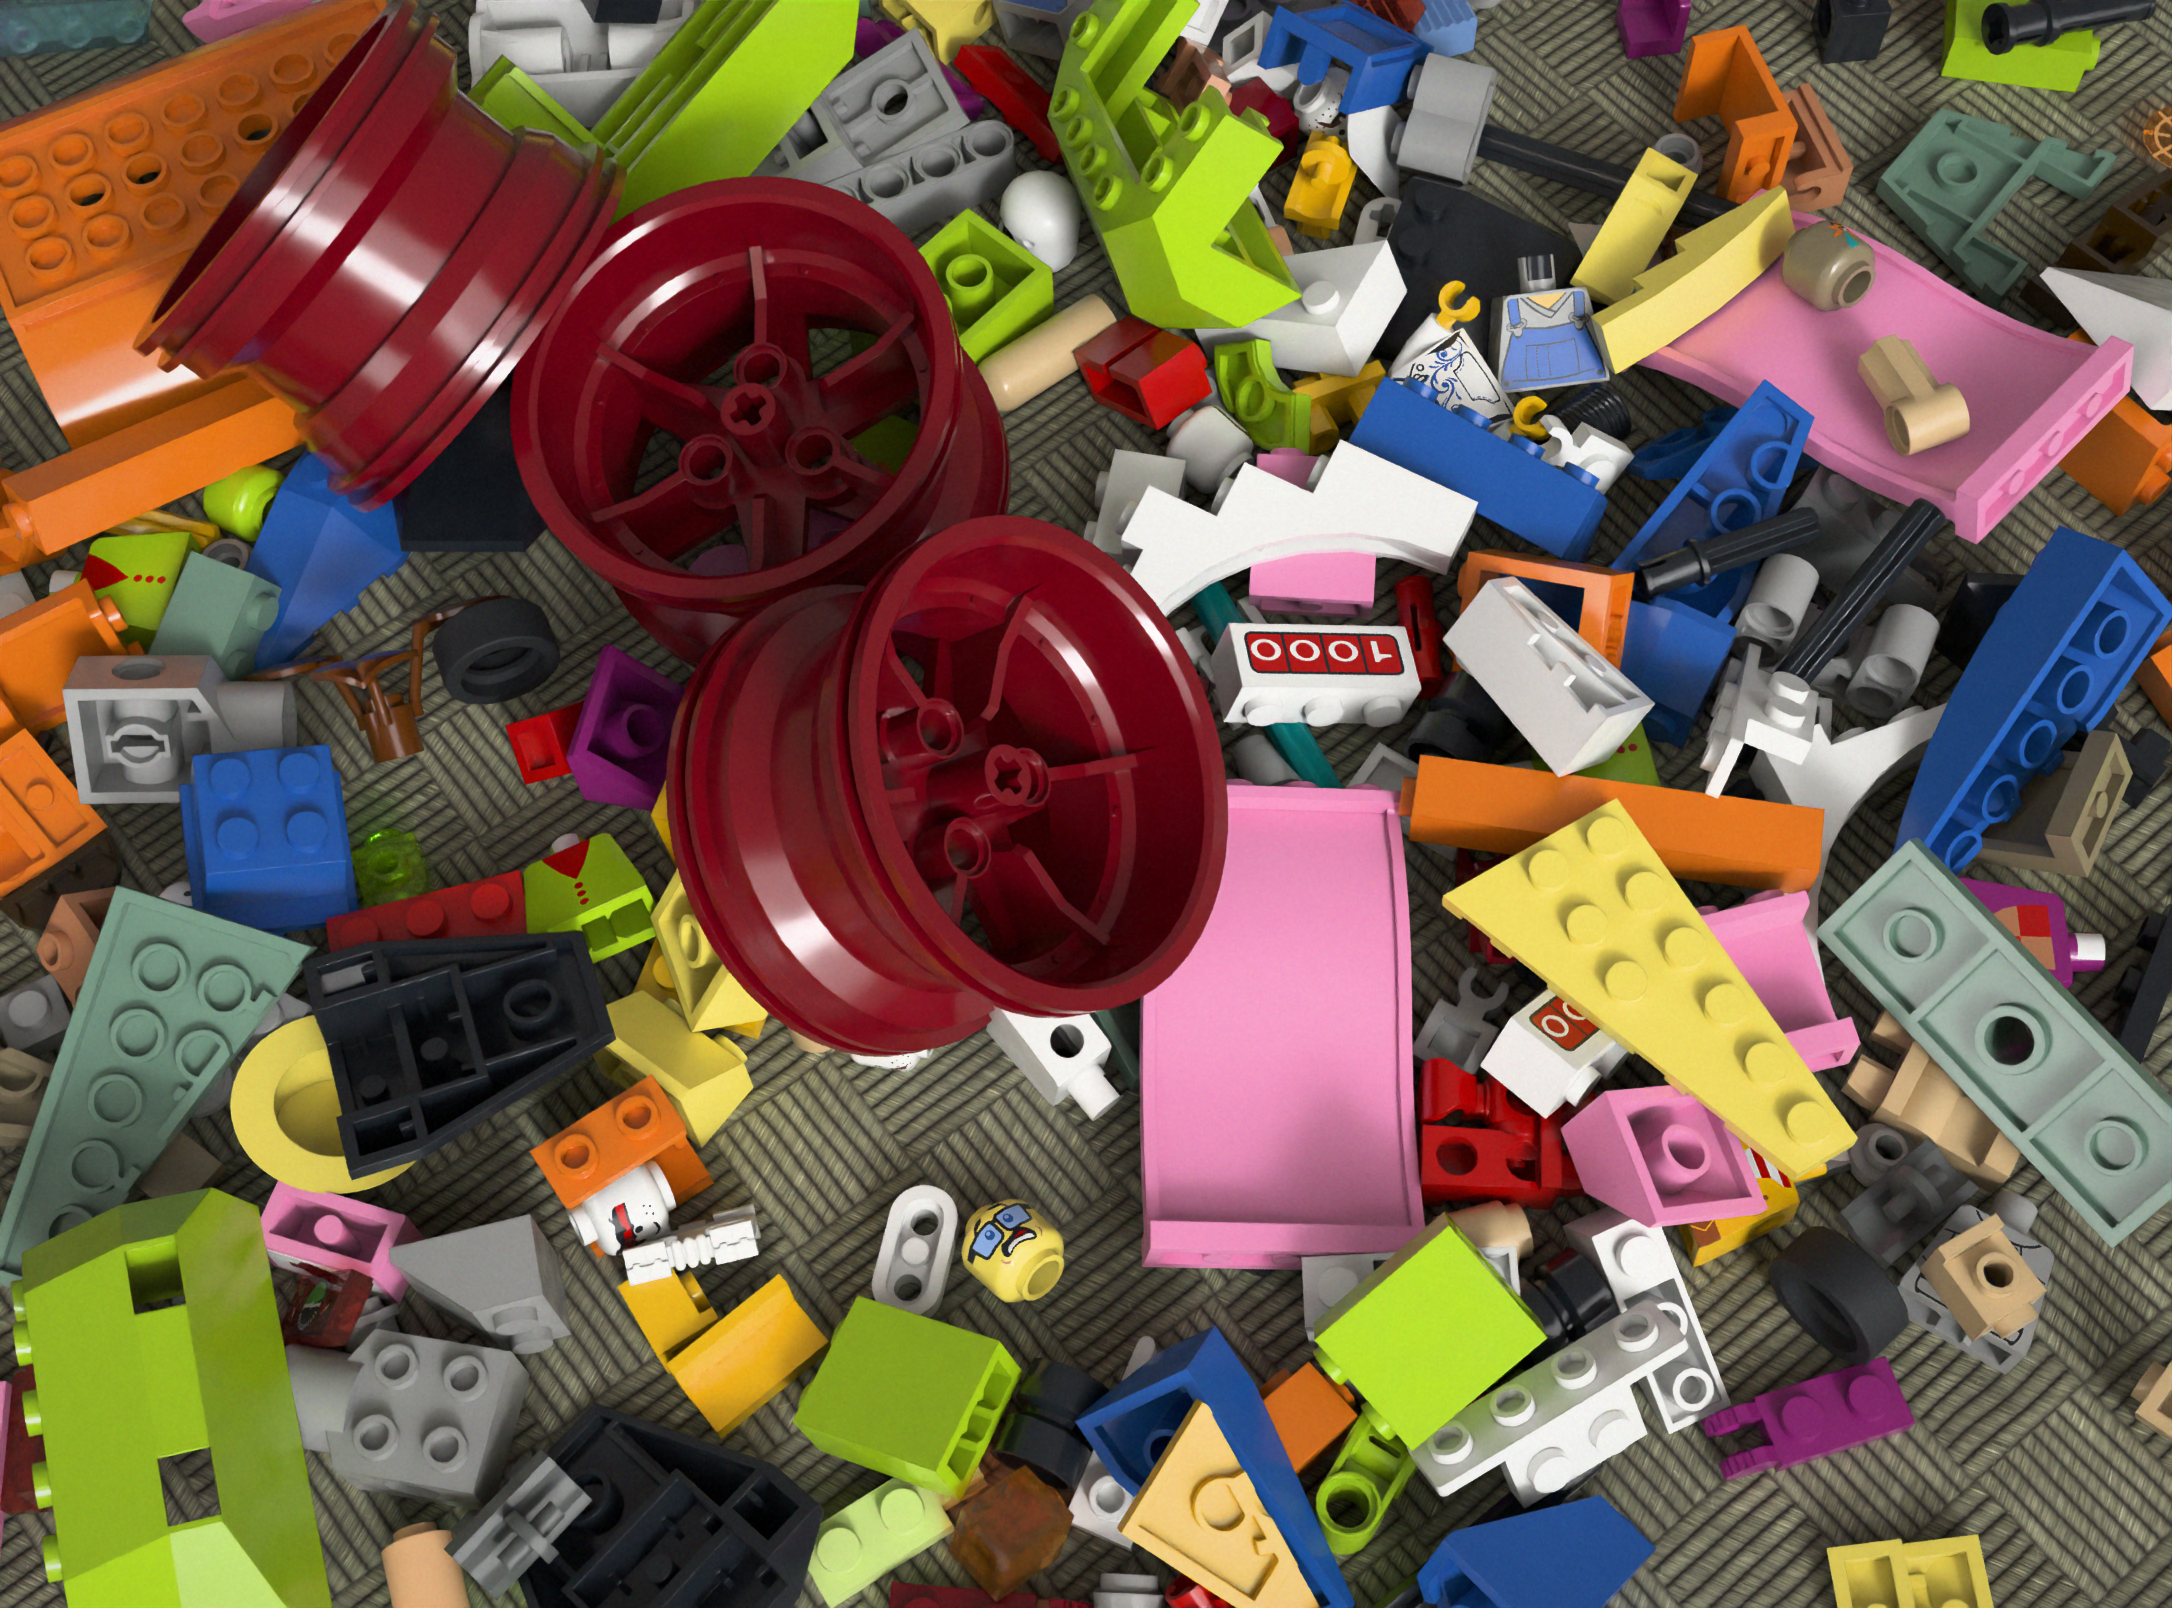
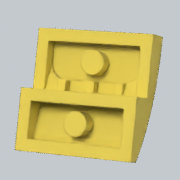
M1978 1534L1904 1544L1901 1539L1826 1548L1838 1608H1994Z

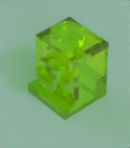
M397 829L379 830L366 838L364 848L351 852L364 899L362 901L364 909L436 891L426 854L413 831L402 834Z

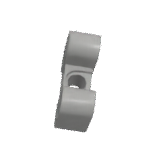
M1780 553L1771 555L1764 561L1734 626L1737 628V632L1730 648V653L1736 659L1741 661L1748 644H1755L1762 647L1758 669H1764L1773 673L1823 613L1822 610L1817 609L1818 605L1810 602L1819 583V575L1809 562L1794 555ZM1909 604L1889 606L1884 611L1875 629L1869 626L1864 628L1858 626L1812 681L1809 685L1810 689L1851 706L1865 716L1874 719H1891L1902 711L1919 684L1940 632L1938 620L1931 613L1920 607Z

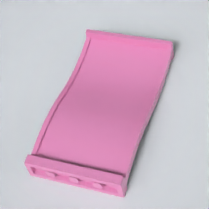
M1761 188L1748 201L1767 192V190ZM1791 210L1795 233L1802 228H1807L1819 221L1826 220L1812 214ZM1845 227L1870 245L1875 257L1874 268L1876 276L1874 283L1867 295L1856 305L1828 312L1820 311L1784 283L1782 265L1785 256L1783 252L1760 276L1720 309L1671 343L1635 363L1667 373L1698 386L1738 409L1744 405L1762 381L1766 379L1815 417L1802 450L1804 453L1857 484L1908 507L1919 498L1930 501L1945 514L1946 519L1951 520L1955 524L1956 535L1977 545L2130 391L2134 344L2111 335L2098 347L2059 337L2021 323L1976 301L1892 248L1851 228ZM1892 334H1896L1899 339L1909 340L1940 385L1948 382L1952 383L1961 392L1970 418L1968 435L1906 457L1899 455L1892 446L1886 432L1884 410L1857 371L1859 356L1867 352L1875 340ZM1631 366L1622 370L1621 372L1625 373Z
M1227 779L1228 836L1226 858L1221 885L1212 913L1201 937L1185 961L1156 989L1140 997V1148L1144 1234L1141 1240L1142 1267L1302 1270L1301 1257L1397 1252L1427 1227L1425 1226L1415 1129L1410 919L1401 821L1398 815L1401 791L1382 790L1380 786L1369 783L1355 784L1346 789L1318 788L1316 784L1307 781H1294L1282 786H1255L1252 782L1245 779Z

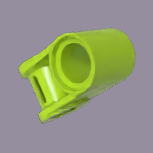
M1364 1412L1359 1416L1340 1448L1334 1465L1320 1485L1313 1506V1512L1331 1552L1337 1555L1354 1554L1362 1550L1371 1541L1393 1502L1400 1499L1418 1470V1466L1412 1460L1407 1450V1445L1400 1437L1395 1435L1390 1441L1385 1439L1371 1424ZM1336 1500L1351 1501L1361 1509L1364 1515V1522L1353 1528L1342 1527L1329 1517L1326 1507Z

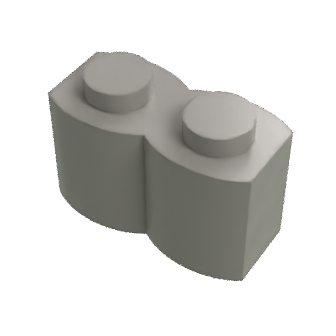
M1430 52L1427 55L1424 66L1415 65L1407 90V98L1414 100L1413 108L1407 122L1402 120L1398 122L1391 144V154L1398 155L1396 165L1401 171L1417 175L1422 173L1460 184H1467L1496 89L1498 75L1494 68Z

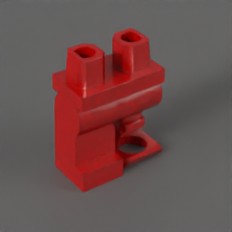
M1438 1057L1425 1061L1418 1076L1417 1154L1423 1206L1441 1207L1443 1201L1487 1203L1499 1200L1503 1205L1516 1202L1520 1207L1530 1206V1209L1551 1210L1557 1197L1591 1196L1584 1192L1569 1150H1562V1132L1560 1128L1597 1098L1596 1091H1591L1576 1107L1566 1101L1545 1119L1489 1072L1485 1076L1484 1083H1477L1475 1075L1461 1070L1446 1058ZM1460 1109V1120L1472 1121L1473 1119H1480L1485 1125V1129L1437 1126L1435 1122L1454 1110Z

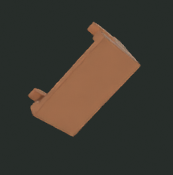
M1810 83L1800 84L1798 89L1782 92L1798 124V128L1780 185L1786 189L1790 209L1807 213L1840 205L1854 166Z

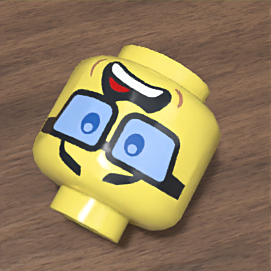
M1005 1199L993 1205H985L978 1209L967 1222L965 1227L966 1236L961 1250L963 1265L1000 1300L1010 1303L1022 1302L1024 1300L1034 1301L1047 1294L1058 1282L1064 1269V1259L1062 1258L1064 1254L1063 1237L1060 1232L1021 1199Z

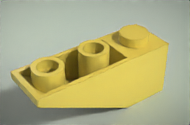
M1648 147L1572 277L1570 284L1575 287L1585 286L1591 300L1600 304H1607L1608 306L1630 296L1635 289L1633 278L1646 270L1684 204L1698 174Z

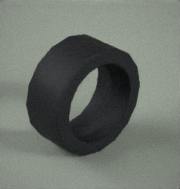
M502 598L484 601L463 609L444 622L434 635L432 646L445 688L452 698L467 704L487 705L509 701L527 694L549 679L557 669L560 659V651L543 609L525 599ZM499 649H505V650L500 651V652H498V653L491 654V655H487V654L492 653V652H494V651H497V650H499Z
M1824 1226L1808 1227L1777 1255L1768 1267L1771 1285L1780 1302L1796 1323L1830 1353L1851 1364L1868 1365L1909 1325L1907 1306L1898 1288L1885 1271L1862 1248L1844 1235Z

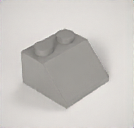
M530 1214L389 1248L390 1262L425 1303L500 1350H511L512 1353L521 1355L537 1353L550 1348L553 1345V1339L572 1335L559 1256Z

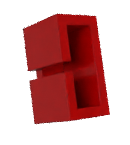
M1126 316L1073 352L1093 401L1157 431L1212 393L1204 371L1207 367L1206 358L1194 341L1184 339L1162 330L1156 325H1150L1131 316Z

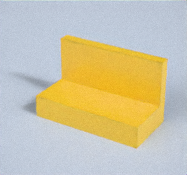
M778 1274L670 1360L666 1366L679 1387L722 1439L827 1354L831 1345L795 1301L788 1283Z

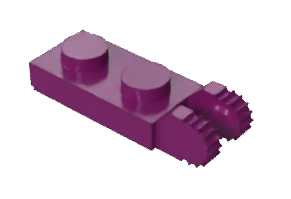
M1886 1356L1873 1359L1868 1365H1854L1753 1397L1749 1403L1736 1405L1709 1415L1704 1420H1701V1424L1707 1438L1725 1437L1754 1425L1758 1427L1765 1446L1749 1451H1738L1719 1463L1724 1480L1729 1481L1773 1467L1776 1472L1896 1435L1911 1429L1915 1421Z

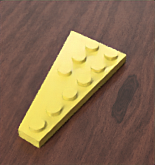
M1617 798L1443 895V907L1460 920L1463 917L1491 938L1490 943L1508 958L1514 956L1546 981V988L1633 1055L1636 1052L1665 1075L1664 1080L1684 1096L1687 1093L1717 1115L1724 1121L1723 1126L1792 1181L1849 1149L1857 1141L1858 1137Z

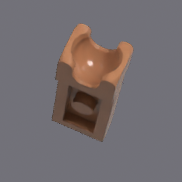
M1181 36L1176 47L1177 55L1171 68L1167 73L1162 72L1158 78L1157 87L1160 93L1170 97L1179 118L1189 104L1199 99L1209 84L1219 89L1229 107L1232 99V93L1228 92L1231 83L1222 69L1225 63L1222 57L1203 44Z

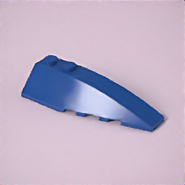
M2059 525L2046 546L2036 554L2031 568L2010 599L1998 610L1993 624L1986 632L1952 692L1924 754L1902 816L1892 856L1909 839L1918 837L1957 876L1982 849L1981 833L1992 823L2000 821L2006 823L2023 805L2019 793L2035 775L2041 773L2049 777L2065 760L2063 752L2060 750L2062 746L2078 729L2089 734L2090 730H2093L2104 718L2172 618V605L2124 548Z

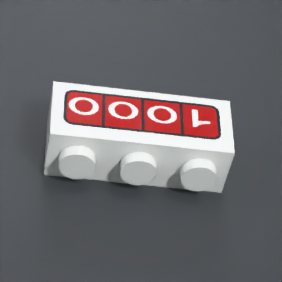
M1228 623L1210 658L1224 722H1248L1254 726L1301 722L1316 727L1328 726L1334 723H1367L1372 727H1384L1391 724H1400L1421 691L1407 631L1404 626Z
M1547 989L1509 1019L1480 1066L1546 1119L1566 1101L1575 1107L1578 1106L1593 1090L1601 1076L1605 1080L1611 1078L1630 1053Z

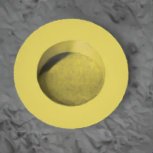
M314 1015L290 1022L270 1033L257 1044L242 1063L231 1093L230 1108L233 1127L240 1144L248 1156L273 1178L305 1191L327 1194V1191L334 1194H344L381 1185L397 1177L416 1162L412 1161L351 1180L336 1119L342 1113L327 1046Z

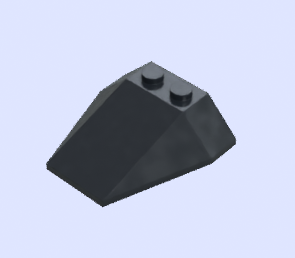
M1422 173L1411 177L1387 239L1407 293L1370 356L1394 362L1406 341L1431 313L1439 314L1442 311L1438 299L1442 288L1449 282L1458 280L1466 286L1463 292L1455 298L1453 303L1454 310L1461 309L1472 296H1475L1480 301V311L1471 321H1456L1452 327L1454 332L1464 328L1487 364L1492 299L1521 294L1517 258L1553 254L1556 290L1574 288L1575 286L1570 284V281L1583 260L1577 243L1477 186L1460 184ZM1590 299L1594 314L1609 307L1607 304H1600Z
M516 365L475 416L441 454L406 488L392 498L402 552H525L548 528V525L534 507L522 482L514 455L510 427V400Z
M582 931L367 942L302 962L312 1011L326 1043L342 1113L336 1119L351 1180L428 1156L616 1040Z
M596 1403L546 1452L592 1501L551 1543L559 1552L553 1561L548 1564L539 1556L518 1578L528 1608H791L800 1598L824 1509L773 1463Z

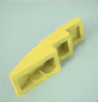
M1778 185L1674 240L1678 254L1634 277L1636 293L1591 316L1604 364L1615 375L1671 343L1716 312L1760 276L1784 252L1788 240L1795 233L1786 189Z

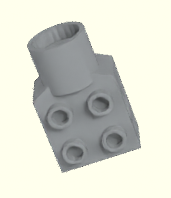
M211 655L79 656L62 689L80 804L180 803L179 785L190 784L192 755L297 747V709L292 683L290 681H229Z
M374 1329L353 1353L295 1343L285 1347L303 1449L329 1453L333 1470L356 1489L474 1510L483 1509L498 1493L530 1377L529 1372L511 1351L381 1329Z

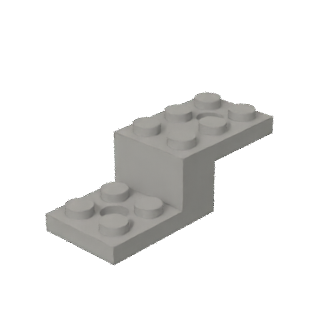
M914 27L835 78L749 177H785L823 185L957 131L970 123V120L924 36L917 27ZM897 94L908 95L907 103L899 113L894 115H886L884 113L887 102Z

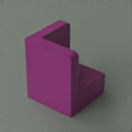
M1618 0L1615 21L1626 58L1633 59L1680 53L1691 10L1690 0Z

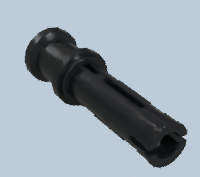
M2029 0L2027 3L2009 6L2004 2H1997L1988 5L1983 13L1981 21L1982 39L1988 51L1994 55L2006 54L2014 46L2029 43L2037 47H2044L2053 44L2060 35L2150 19L2156 8V0Z

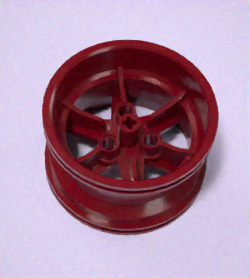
M392 0L335 64L268 148L203 235L152 309L132 345V349L143 357H147L157 348L161 349L162 353L157 366L165 373L172 372L180 364L203 380L242 372L295 410L293 425L306 449L329 469L327 488L337 496L347 495L348 503L361 513H369L383 506L418 477L462 431L507 377L558 308L596 249L617 209L627 180L626 168L614 158L604 159V150L596 143L586 142L574 148L553 132L520 125L510 131L459 90L457 51L435 33L440 22V16L435 11L429 9L418 18L413 15L419 0Z
M733 177L705 182L675 191L649 202L626 215L605 231L580 275L515 367L510 400L511 437L515 460L522 482L534 507L550 530L585 566L612 585L615 593L629 613L655 641L677 659L696 669L710 647L726 630L744 616L769 603L812 587L833 584L867 586L889 560L904 548L920 539L973 518L1007 515L1012 472L1010 449L1004 423L987 383L975 362L960 344L955 320L936 277L925 258L910 239L888 218L866 203L844 192L818 183L785 177ZM809 329L853 330L881 337L872 347L830 374L813 380ZM746 347L734 361L733 375L735 382L738 384L737 387L725 388L692 384L703 372L721 359ZM778 376L776 380L770 385H761L768 379ZM920 397V428L905 462L895 477L890 476L859 453L849 440ZM656 427L686 444L679 455V470L634 498V488L639 466ZM832 455L826 465L819 469L811 470L812 465L817 459ZM724 466L722 472L717 477L706 480L708 474L713 469ZM810 509H815L852 523L829 541L807 552ZM739 520L749 563L748 572L732 575L705 576L671 563ZM895 647L899 659L907 656V654Z
M1013 515L973 518L926 536L904 548L879 570L867 586L833 584L812 587L769 603L744 616L719 637L693 672L677 710L667 756V817L673 853L681 882L693 913L708 942L741 987L770 1015L811 1041L840 1052L869 1057H893L939 1048L960 1041L985 1027L992 1021L989 1013L995 1010L994 1006L1011 1013L1029 1017L1059 1019L1108 1010L1133 1002L1156 989L1189 956L1209 920L1221 885L1228 836V795L1225 767L1212 711L1191 659L1172 625L1157 604L1122 566L1084 538L1067 529L1038 519ZM895 647L924 667L922 691L898 658ZM965 896L992 944L989 951H986L959 927Z

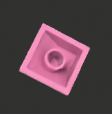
M1671 1085L1605 1091L1560 1128L1584 1192L1648 1228L1756 1215L1768 1209L1739 1138L1723 1126L1724 1121L1694 1097L1688 1093L1684 1096Z

